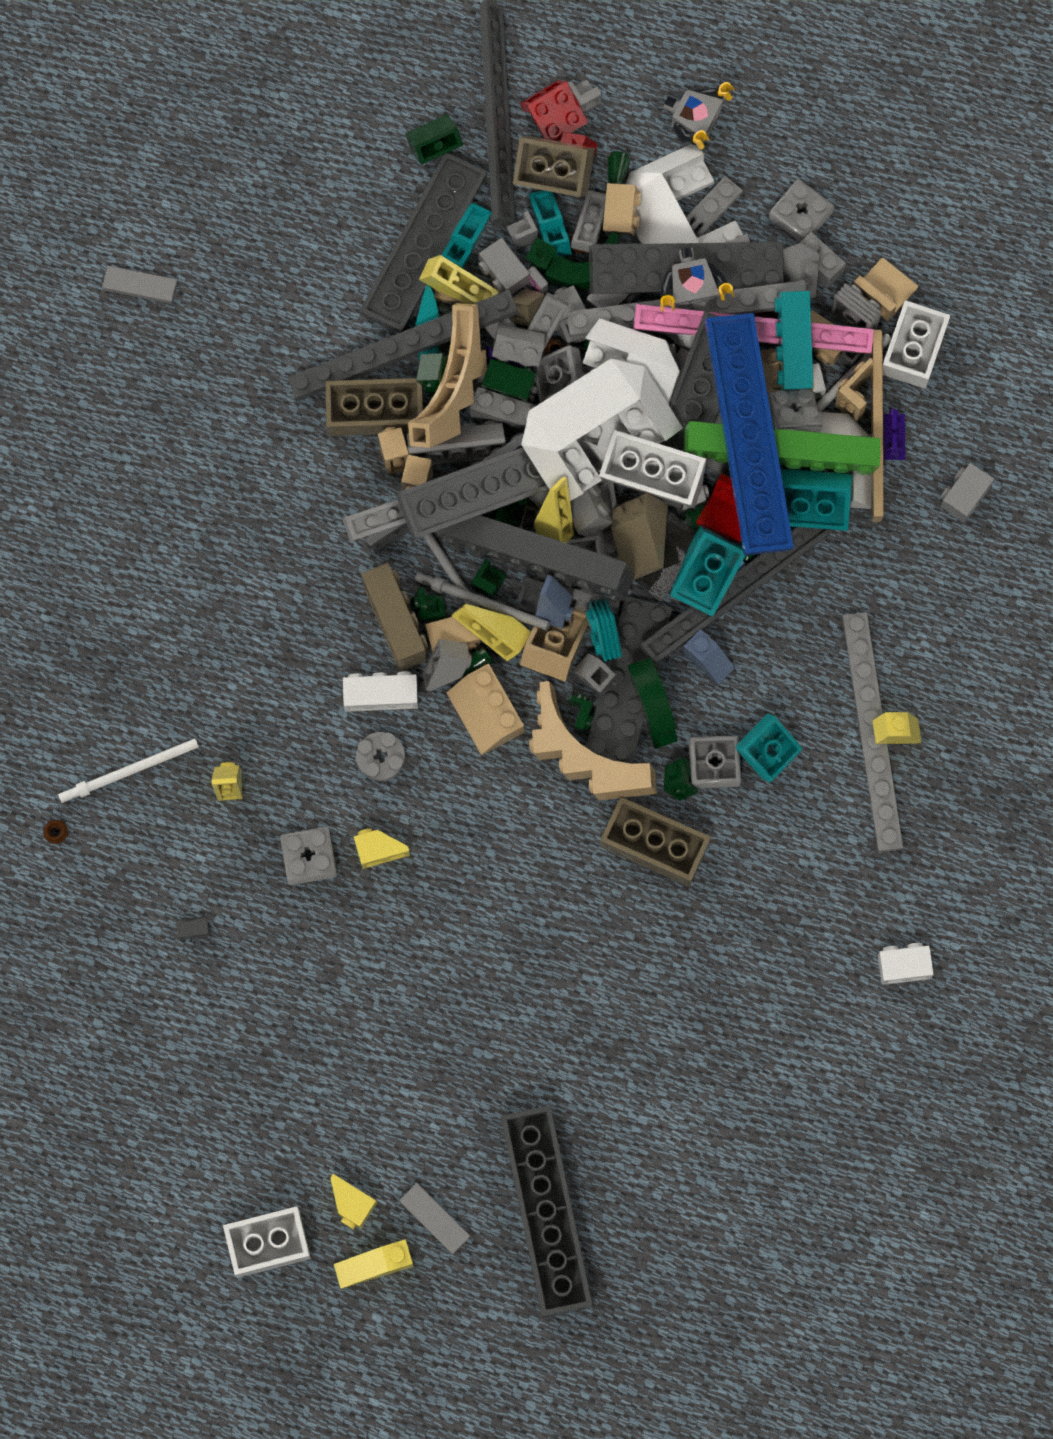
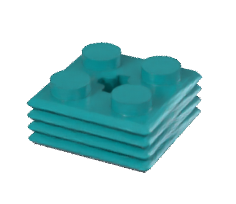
M604 598L603 600L589 601V609L585 610L587 623L590 624L591 632L589 634L596 655H601L606 662L608 659L621 658L622 651L615 616L608 601Z
M766 714L735 746L736 750L761 779L769 783L803 750L801 745L778 718L771 714Z

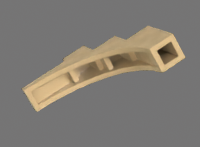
M460 303L452 305L453 325L448 361L442 380L430 403L416 418L408 422L410 446L432 448L461 434L459 410L474 404L473 380L485 375L487 370L486 350H481L478 305Z
M549 681L540 682V691H537L538 705H541V714H538L540 729L532 730L533 738L529 739L531 753L539 760L560 758V772L568 780L591 778L589 779V789L598 800L657 794L656 773L650 763L629 764L612 761L593 753L581 745L571 735L563 722L557 705L554 686Z

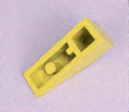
M441 255L428 259L419 278L420 281L438 292L467 304L477 303L498 293V290Z
M562 477L549 490L534 521V528L537 534L567 543L574 536L566 477Z
M469 604L463 605L452 615L453 618L506 661L520 653L531 633L514 617Z
M233 762L221 763L220 767H214L212 786L218 801L243 799L241 769L239 765H235Z
M406 1239L334 1264L341 1289L414 1267Z

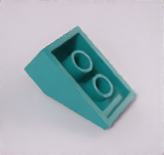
M700 525L687 550L669 595L713 617L745 558L743 546Z

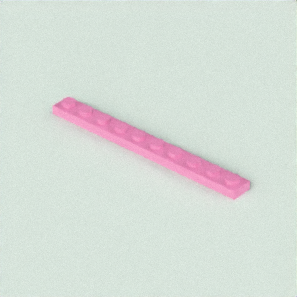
M637 304L635 306L633 329L695 336L705 311L675 308V311H672V308L664 307L662 312L658 306ZM709 312V313H712V314H715V315H718V316H730V315H734V314H724V313ZM754 317L758 342L779 345V337L775 336V322H779V320ZM811 323L812 348L871 354L874 329Z

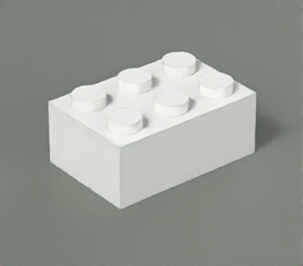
M904 301L883 363V375L926 389L950 315Z
M297 1206L223 1225L234 1274L237 1278L311 1259L300 1211Z

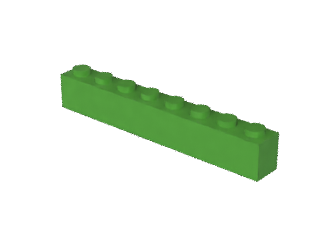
M689 421L685 427L684 452L702 458L714 459V461L719 463L728 462L722 424ZM774 429L779 464L786 465L787 468L799 469L802 466L810 467L813 471L834 469V472L837 473L858 471L860 475H871L880 466L881 438Z

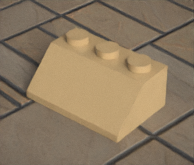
M489 664L468 674L446 692L481 756L524 733V725Z

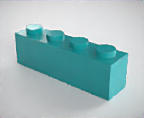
M810 291L778 293V298H774V311L778 312L779 322H775V336L779 337V346H776V360L780 361V371H777V385H781V390H810L813 388Z

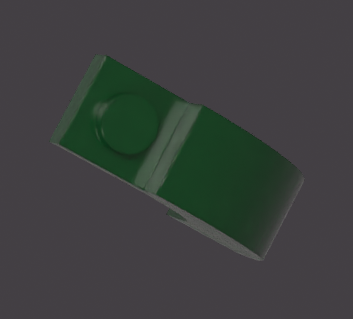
M612 231L605 244H620V235ZM556 254L545 273V280L548 284L559 289L562 287L569 288L574 285L576 291L590 289L589 261L576 263Z
M651 658L627 665L631 683L644 711L654 748L657 749L677 742L673 714Z

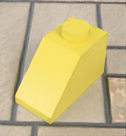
M885 712L872 720L876 744L921 743L918 718L908 712Z
M364 829L359 831L357 836H354L362 869L410 856L407 845L379 830Z
M333 1174L331 1176V1183L338 1214L342 1217L340 1222L351 1229H354L355 1226L361 1229L376 1206V1200Z

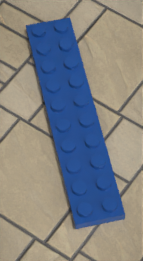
M754 313L706 318L705 327L744 556L792 550L794 546Z

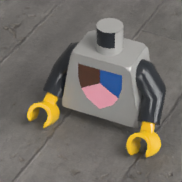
M724 82L720 87L686 90L681 101L668 96L663 109L674 113L672 117L673 130L682 143L697 145L699 149H703L705 147L704 142L706 140L710 141L708 135L722 110V98L724 97L727 101H730L732 95L729 91L735 90L729 82Z
M693 248L679 250L681 263L672 265V270L666 273L663 280L660 310L663 312L664 306L668 305L672 307V311H675V307L718 299L719 294L721 300L725 301L724 294L730 293L732 297L735 296L733 286L727 282L723 273L714 264L707 263L706 259L695 260Z

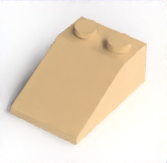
M574 608L570 622L565 621L562 629L550 625L546 631L534 626L524 646L520 665L565 682L589 626L585 611Z

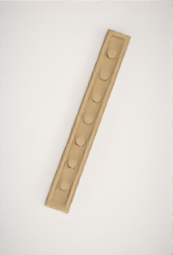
M874 330L871 359L874 361L871 371V437L881 438L880 466L872 473V522H880L884 516L882 331Z

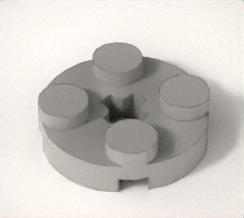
M376 732L366 736L359 742L356 761L359 770L368 778L375 781H387L396 777L405 762V751L402 743L392 733ZM377 751L387 753L388 756L384 758L385 762L380 763L378 759L374 760L373 757L377 755Z

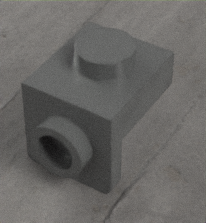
M536 576L524 577L514 608L535 616L544 580Z

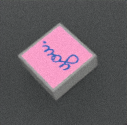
M531 267L527 270L530 273V283L537 292L546 294L548 292V282L535 267Z

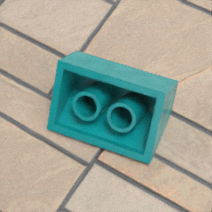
M780 469L790 526L848 531L853 474Z

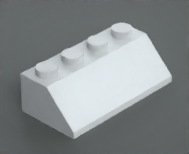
M614 430L599 477L609 482L695 508L703 484L707 459Z

